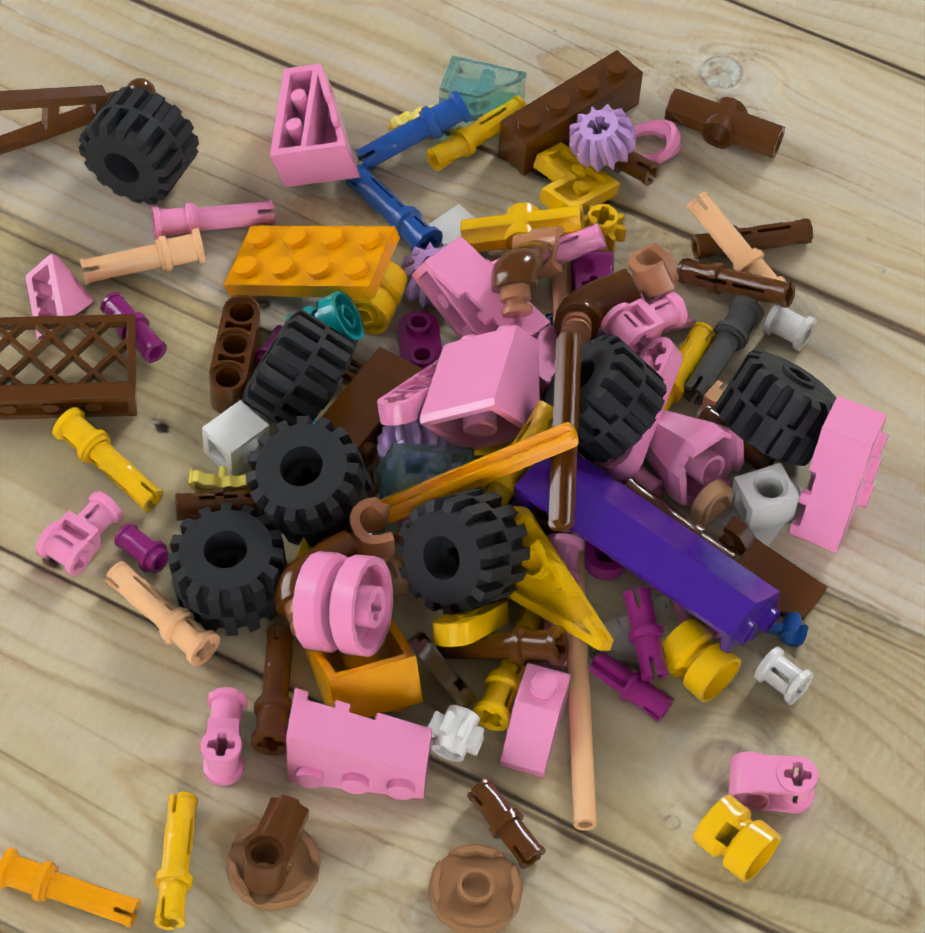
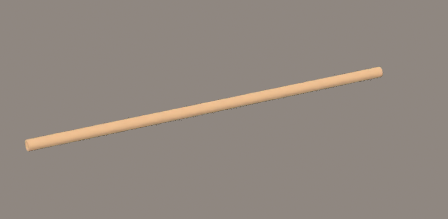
M571 261L561 264L563 274L551 276L553 327L557 308L562 300L572 292ZM583 549L578 554L577 573L581 576L579 587L586 596ZM569 633L567 674H571L568 702L573 826L578 830H591L596 827L597 822L589 646Z

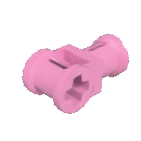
M674 291L661 294L658 301L649 305L642 298L630 304L624 302L616 305L603 318L601 329L606 335L618 336L635 353L640 355L645 345L653 339L661 337L664 329L670 326L679 327L684 325L688 318V312L680 295Z
M101 491L93 492L89 496V503L78 515L69 510L59 521H55L47 526L38 539L36 553L42 558L50 557L63 565L65 572L70 576H78L87 568L93 555L102 547L100 535L110 524L118 523L123 517L122 511L115 501Z
M223 687L208 693L207 705L211 709V714L207 720L206 734L202 737L200 743L201 752L205 758L203 762L204 776L209 782L217 786H229L236 783L244 772V762L241 757L242 712L247 709L248 698L245 693L235 688Z

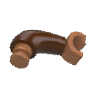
M562 226L542 227L530 230L529 233L515 236L512 241V249L505 252L493 266L491 272V291L500 294L501 303L506 304V307L502 309V316L504 318H521L531 315L533 307L527 304V301L531 299V290L538 285L537 279L563 274L562 265L556 261L559 237L563 235L565 230Z
M656 242L649 244L628 258L627 262L633 273L632 275L624 268L597 278L571 292L562 300L556 310L554 320L556 335L559 336L560 332L566 330L578 332L582 337L583 345L588 341L594 340L601 328L603 318L616 305L624 302L630 304L640 299L641 293L645 301L648 302L655 299L657 295L675 289L674 284L679 280V276L676 271L678 265L672 252L667 253Z
M377 497L366 498L358 502L350 514V533L344 529L318 543L288 564L280 574L274 593V605L278 614L287 617L291 623L290 629L293 636H296L293 624L295 585L302 565L311 554L323 551L340 553L347 556V558L353 555L376 556L381 559L395 556L392 532L381 535L370 534L374 531H381L386 525L390 514L389 504L382 503Z

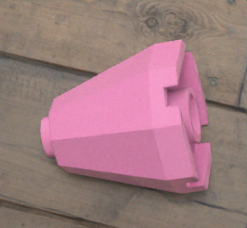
M663 410L645 456L658 478L664 481V488L668 495L681 505L687 506L689 504L692 506L697 495L714 480L722 479L730 487L732 482L727 479L730 471L733 469L738 473L744 464V443L728 427Z

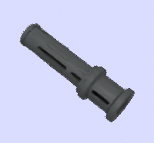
M737 295L732 298L729 304L730 311L724 320L718 321L713 329L716 332V337L687 383L684 384L683 397L690 402L694 394L697 393L698 396L694 400V404L702 405L704 395L718 380L734 352L745 348L749 341L748 334L752 327L759 324L764 317L763 308L754 299L744 295Z

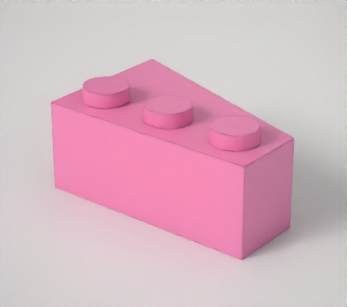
M321 63L286 68L283 72L270 158L285 187L360 177L335 93Z
M461 236L426 259L412 274V277L460 340L466 335H482L497 331V328L503 325H517L531 336H534L550 323L533 305V313L529 316L504 318L502 316V309L506 307V304L501 303L500 294L491 291V272L493 266Z
M837 396L822 426L809 467L811 476L808 489H803L801 492L799 503L802 505L791 524L788 534L837 553L858 506L866 509L875 488L873 482L882 463L880 457L889 438V434L882 432L887 414Z
M295 688L286 734L287 782L296 783L301 787L309 789L323 786L343 789L351 794H364L366 792L386 794L397 800L424 799L431 753L432 728L377 713L375 720L350 713V704L338 700L335 701L334 707L307 700L309 692Z

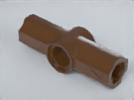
M676 88L670 96L664 117L665 120L701 132L704 140L715 148L726 149L735 144L771 158H775L778 153L786 128L785 126L748 114L746 107L734 98L723 97L715 102Z

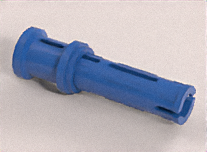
M458 91L450 92L448 99L431 108L424 106L418 112L419 116L361 148L355 149L354 151L359 162H362L361 165L365 166L369 171L371 168L428 137L439 139L443 137L445 130L462 121L465 123L472 121L470 112Z
M357 165L359 178L345 179V183L380 214L389 226L396 227L400 239H403L411 246V252H413L414 246L426 250L429 242H431L434 248L440 246L443 238L442 232L435 226H429L422 219L421 212L417 208L406 206L398 200L365 166Z

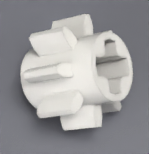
M450 705L445 715L435 711L428 728H432L431 740L434 741L431 747L437 755L454 762H462L467 752L477 756L485 738L483 735L485 729L478 726L480 717L473 711L458 705Z

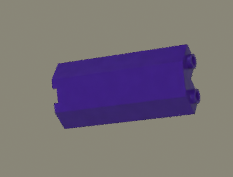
M577 453L575 524L571 528L573 532L722 635L720 649L727 654L737 643L743 646L748 640L752 641L760 631L767 633L773 627L780 615V611L777 609L780 591ZM551 457L535 463L514 486V506L526 507L531 513L539 507L549 514Z

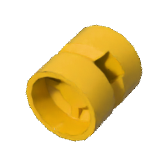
M392 261L389 262L375 298H351L362 317L365 334L378 335L387 330L396 312V307L401 302L406 291L408 277Z
M690 618L677 626L667 636L662 646L670 674L675 678L684 676V687L699 701L705 703L714 699L731 683L740 669L741 660L732 651L727 654L720 649L721 643L713 644L711 641L713 634L696 618Z
M729 794L720 799L708 811L697 826L692 840L713 858L722 856V865L740 881L746 883L755 877L768 863L780 845L782 837L763 820L752 821V812ZM737 830H739L737 835L732 839V841H730V839L737 832Z

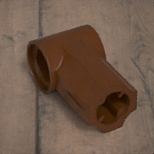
M283 794L281 797H271L255 835L245 844L243 878L248 889L256 894H274L285 883L286 868L309 818V809L304 807L298 799ZM267 862L271 863L272 865L260 866L258 865V863Z

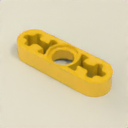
M502 598L500 601L465 613L461 612L455 615L444 614L432 621L434 645L440 647L469 645L509 623L508 600Z

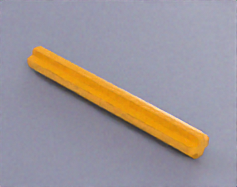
M565 422L380 500L382 503L389 504L390 514L387 522L392 523L409 516V513L416 506L423 505L426 501L475 489L572 449L579 444L576 429L569 422Z

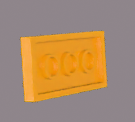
M250 226L223 285L229 296L326 297L336 291H342L350 298H375L400 236L395 226Z

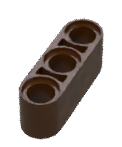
M237 295L227 300L221 315L209 370L210 401L213 409L220 414L238 401H242L244 389L255 369V352L259 348L261 340L260 305L257 300L247 295Z

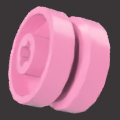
M318 551L311 554L301 567L293 597V624L298 641L303 648L310 651L333 653L339 649L340 652L347 655L370 657L377 653L388 633L393 610V584L390 570L385 561L376 556L353 555L347 558V556L334 552Z

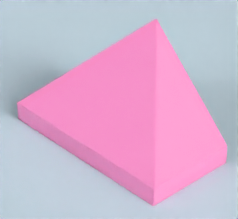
M53 253L25 276L33 316L78 315L95 301L62 260ZM35 330L36 337L38 340H42L43 338H45L41 333Z

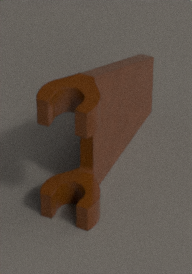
M733 516L724 527V534L719 538V541L731 550L743 554L737 563L780 591L777 609L780 611L779 616L785 617L789 612H797L802 617L801 620L804 621L828 587L759 541L744 521Z

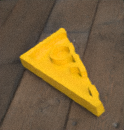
M513 506L518 512L514 518L517 525L525 524L528 533L527 536L522 537L523 546L530 547V559L522 562V566L528 570L524 581L515 583L517 590L508 598L554 625L563 626L566 632L597 650L610 651L614 639L530 510L523 506Z

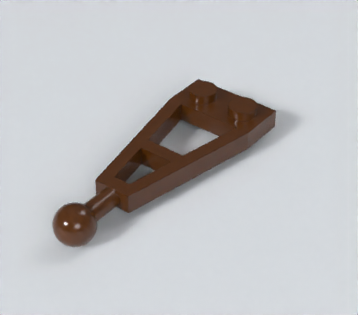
M145 78L133 79L127 85L133 90L138 86L146 88L153 95L156 93L154 85ZM103 85L0 91V111L42 108V121L0 135V155L88 125L114 91L106 93ZM84 105L59 114L61 106Z

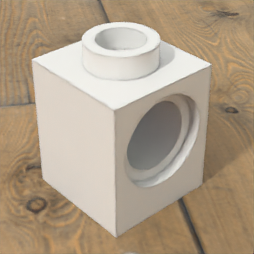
M240 400L202 427L203 452L219 467L226 466L228 468V475L235 476L249 466L247 461L251 451L260 452L262 450L258 440L265 432L269 435V422L264 415L250 409Z
M781 463L734 477L731 506L738 518L748 525L752 533L794 520L801 495L800 488L795 478L788 476Z

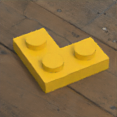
M562 142L537 154L533 165L535 169L547 176L552 182L542 188L538 200L550 209L582 205L583 212L585 213L590 205L602 204L615 197L620 186L617 180L602 170L597 173L592 166L583 168L578 159L575 158V155L572 154L571 149Z

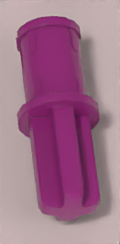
M599 652L589 666V671L620 693L619 699L622 702L628 700L656 722H660L675 700L650 682L642 681L640 670L634 673L606 652Z

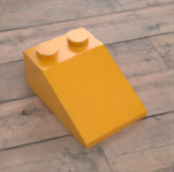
M392 617L384 643L378 652L370 657L347 655L340 652L339 649L333 653L310 651L303 648L326 706L334 707L335 701L338 700L350 704V713L368 718L375 716L377 713L399 712L410 705L423 702L416 655Z

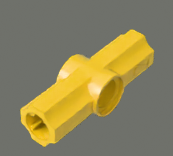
M517 203L510 206L505 215L461 220L460 232L461 237L477 252L507 249L508 251L512 249V241L515 236L529 233L530 230L562 226L565 230L560 237L583 230L586 226L582 205L540 210L537 206L530 203Z

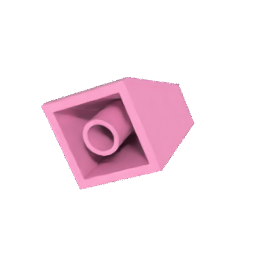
M503 325L497 328V331L482 335H466L459 341L444 344L420 414V424L466 453L513 442L539 401V341L517 325Z

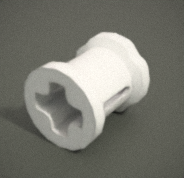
M774 305L765 320L763 333L767 335L777 334L793 343V349L801 351L811 338L817 319L812 316L805 318L789 310L787 307Z
M775 647L764 657L754 674V679L759 683L765 681L784 695L783 700L789 706L802 697L814 677V673L809 669L803 671L785 658L784 650L780 647ZM780 671L786 677H788L789 681L785 679L783 676H781L778 672Z

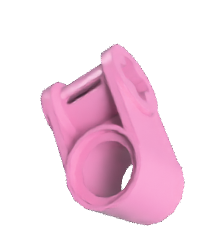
M758 752L736 753L730 758L728 795L731 794L751 812L761 810L792 814L802 813L813 804L814 788L819 777L818 770L812 761L801 756L765 755ZM796 767L799 768L798 775L794 774V769ZM794 796H798L797 802H793Z

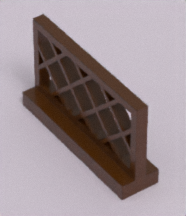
M135 314L0 317V337H2L0 340V353L10 344L24 356L9 370L0 364V374L2 375L0 377V420L59 418L73 407L80 408L85 413V417L137 416ZM127 327V338L115 349L100 337L109 328ZM67 329H79L87 337L72 350L58 338ZM25 330H37L45 338L30 351L16 340ZM92 343H96L108 354L94 368L79 356ZM50 344L56 346L66 355L52 369L37 358ZM126 350H127V359L121 355V354H122L123 352H125ZM116 360L127 370V381L109 382L101 373ZM72 362L87 373L77 383H66L58 376ZM29 363H32L44 374L35 384H23L15 377Z

